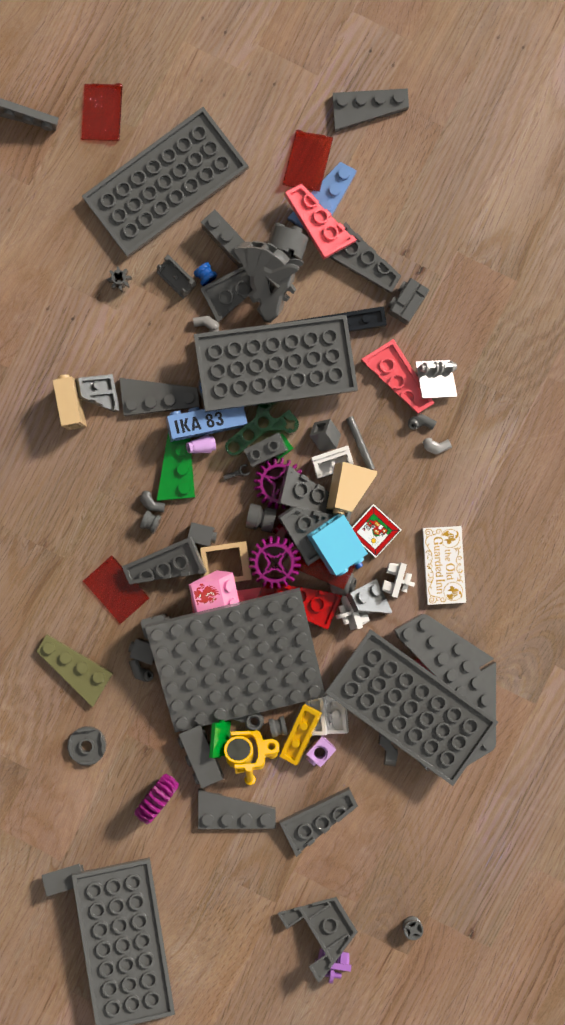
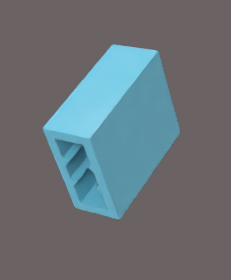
M343 514L335 515L307 534L308 539L330 574L336 576L345 574L348 571V567L353 564H359L364 560L363 557L368 554Z

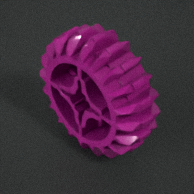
M273 458V465L266 461V469L264 466H260L263 473H255L260 479H254L253 481L254 483H259V486H255L254 490L261 491L256 496L258 498L262 495L264 496L261 503H265L268 500L267 506L271 507L272 503H275V509L279 508L276 497L281 489H277L275 493L276 484L274 481L281 479L286 466L291 464V460H288L287 464H283L284 458H280L279 464H277L276 458ZM294 464L292 468L295 470L298 465ZM273 469H283L277 477L267 475ZM264 480L273 486L271 496L264 490Z
M269 536V543L262 539L263 546L257 543L255 546L258 551L251 550V553L256 555L255 557H249V561L254 562V564L249 565V568L256 569L251 575H259L256 579L257 582L264 579L262 584L264 587L267 582H270V589H273L274 583H277L279 589L281 588L282 581L285 586H288V578L292 582L295 580L291 574H299L294 568H301V564L295 563V561L301 560V556H294L299 551L298 549L291 550L294 543H290L289 546L285 545L288 540L287 538L283 540V543H280V536L276 537V542H273V537ZM276 546L283 550L279 554L273 555L266 548ZM261 554L265 556L264 558L268 563L263 571L259 565ZM287 554H289L291 559L289 571L282 563L283 558ZM282 555L278 562L280 566L276 567L275 565L268 569L272 563L271 558L274 557L275 559ZM272 570H277L284 576L272 578L267 576V574Z
M167 773L163 774L134 811V815L138 820L147 825L160 813L179 785L172 776H169Z

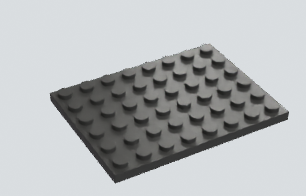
M300 588L145 625L175 733L189 730L198 725H210L219 722V720L226 721L326 697Z

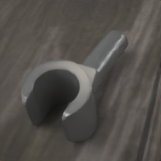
M241 465L239 470L224 475V479L227 480L239 475L242 477L248 476L250 472L245 474L241 471L243 467L248 465Z

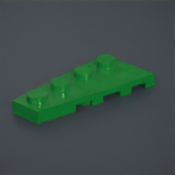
M168 433L157 501L195 498L192 453L189 454L186 449V443L191 441L190 438L170 442Z

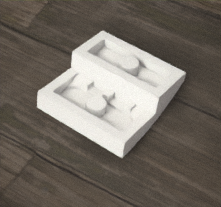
M326 695V697L305 701L306 705L322 713L312 736L349 732L347 709L333 698Z

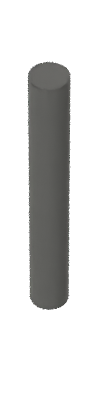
M351 416L346 421L367 469L373 470L375 469L356 422L353 416Z

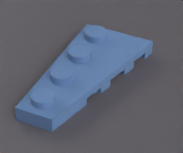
M342 162L311 192L319 201L318 203L332 214L331 216H333L357 173V170ZM293 211L287 220L305 229Z

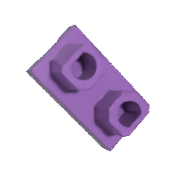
M320 948L318 959H315V962L326 955L322 948ZM343 952L325 975V977H329L328 983L333 984L334 978L341 979L342 973L335 972V969L351 972L348 952Z

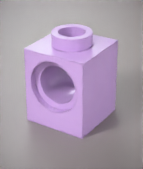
M320 735L306 750V755L308 756L306 759L313 766L317 764L321 767L336 751V747L323 735ZM319 747L325 750L324 755L320 757L314 754L315 749Z

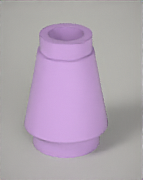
M204 435L187 442L186 449L189 454L211 453L216 450V442L212 435Z

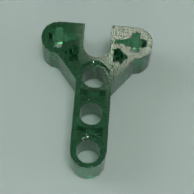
M279 402L258 405L256 417L226 442V452L231 457H238L244 452V449L252 446L266 433L284 432L287 435H293L298 431L299 422L290 410L286 411L279 418L271 417L269 414L270 410ZM267 419L269 425L266 428H261L258 425L259 420ZM286 421L289 423H295L293 430L291 428L286 429ZM246 431H252L254 438L246 440L243 435ZM232 443H237L240 447L235 453L229 451V446Z

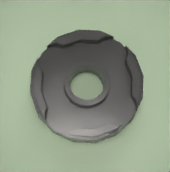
M84 726L72 733L68 740L67 749L69 756L80 765L89 766L97 763L106 752L107 742L99 729ZM83 741L91 742L92 749L90 751H85L82 748Z

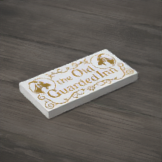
M461 526L422 528L427 605L466 603Z

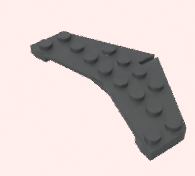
M425 614L417 615L393 629L397 638L437 678L496 720V662L493 661L480 669L481 666L493 660V657ZM496 726L468 765L495 749Z

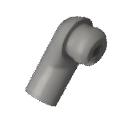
M212 317L193 318L194 327L206 326L209 332L219 331L218 327L220 325Z
M426 438L423 441L425 450L433 454H440L452 448L448 439L441 443L432 441V438Z

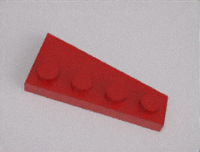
M267 582L265 587L262 586L258 597L300 588L308 622L326 630L329 629L342 598V595L290 585L285 586L284 584H281L279 589L277 583H274L273 589H270V582Z

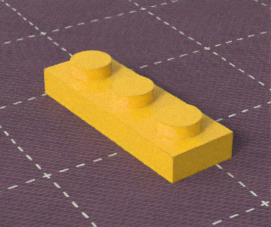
M306 704L302 706L279 757L296 766L299 764L321 717V712Z

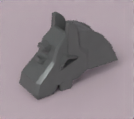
M260 241L241 242L233 250L248 275H250L252 291L248 296L253 303L260 302L257 311L264 322L271 323L282 312L285 301L287 302L290 298L286 292L290 291L294 294L296 291L292 284L295 272L299 270V267L304 262L296 258L290 259L282 250H279L270 243Z

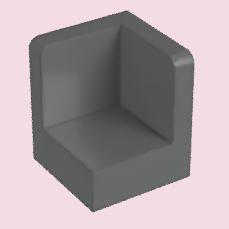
M331 419L314 422L310 433V438L320 451L336 449L341 437V433Z

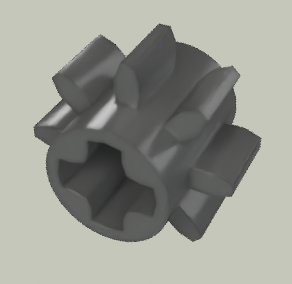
M117 266V270L114 272L109 271L111 278L107 280L109 283H113L111 286L113 290L118 287L123 292V288H130L128 281L132 280V277L126 276L128 273L127 269L122 271ZM116 278H123V281H117Z

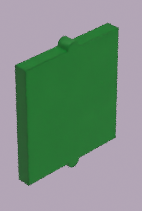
M219 720V722L212 723L209 758H221V756H224V746L230 739L231 721Z

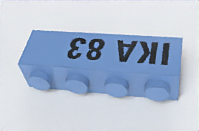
M199 407L188 409L186 413H181V411L169 413L170 416L166 418L170 442L243 428L247 425L244 407L205 412L204 409L200 410Z

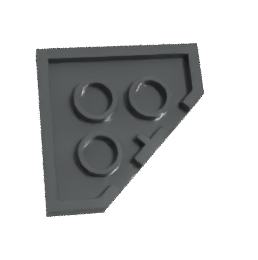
M293 506L279 515L278 518L296 549L299 550L298 552L303 561L309 566L319 559L320 556L308 539L307 534L335 515Z

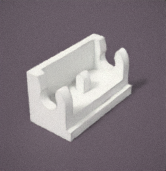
M348 446L311 458L317 479L333 474L336 463L346 462L354 464Z

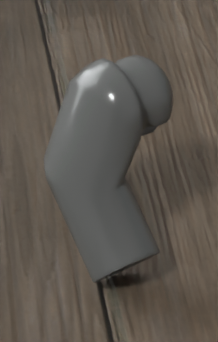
M424 414L416 415L408 420V426L412 430L423 425L433 430L437 421Z
M149 491L141 493L140 502L148 511L164 513L165 503L154 502Z
M133 659L129 661L132 673L136 679L143 682H149L153 679V672L142 668L138 660Z

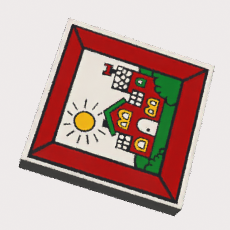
M374 504L352 526L363 547L375 558L401 531Z

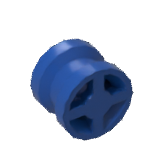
M209 262L202 264L193 273L195 277L200 279L202 286L211 283L218 276L215 271L211 270Z

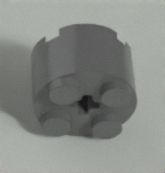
M276 222L272 227L267 243L282 250L290 259L302 260L309 239L307 235L302 233L301 228L297 226L289 228Z

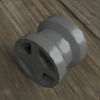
M146 511L140 528L148 529L151 533L155 534L162 517L159 515L154 516L150 511Z
M284 716L279 717L277 720L269 719L273 738H277L281 734L284 736L288 735Z
M415 916L405 918L402 924L405 936L410 940L419 939L423 935V926L420 920Z

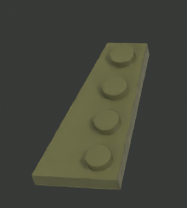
M48 634L36 651L92 707L96 704L113 675L111 671Z

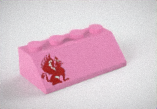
M216 570L189 584L195 613L239 602L233 572Z

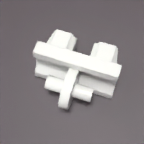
M389 563L386 573L396 575L394 583L384 580L381 590L397 598L401 583L403 584L401 591L406 593L409 586L414 587L415 583L410 582L412 574L406 573L405 580H403L407 564Z
M342 596L341 601L343 605L338 606L340 614L335 615L336 619L342 618L344 625L349 624L350 630L363 628L362 625L369 622L368 614L366 612H354L347 596Z

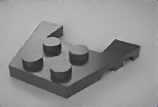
M337 897L277 913L286 929L305 919L326 955L309 966L318 983L322 981L358 933Z

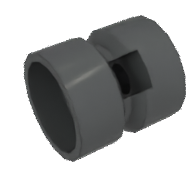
M250 504L246 528L256 530L260 527L261 531L272 533L277 509L270 507L262 509L261 505Z

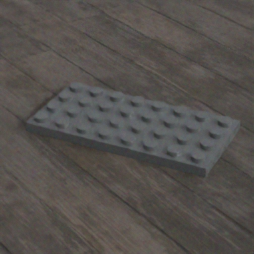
M202 107L82 195V198L128 258L248 170L249 166L206 109Z
M346 315L194 334L205 412L358 391Z
M371 629L325 691L328 696L452 786H454L498 723L493 717Z
M150 857L72 873L95 1024L134 1025L175 1015Z

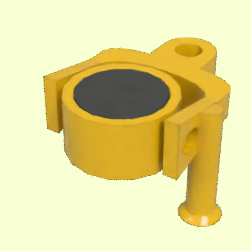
M258 730L231 732V738L224 746L226 762L230 767L235 768L236 774L245 772L244 781L248 785H252L256 781L253 770L262 769L265 765L266 757L274 759L279 753V743L274 739L263 740ZM248 738H253L258 747V759L253 764L251 762L254 757L252 743Z

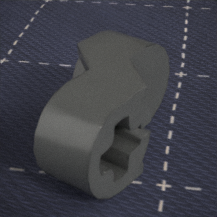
M379 733V744L385 749L384 765L396 766L398 749H395L391 741Z

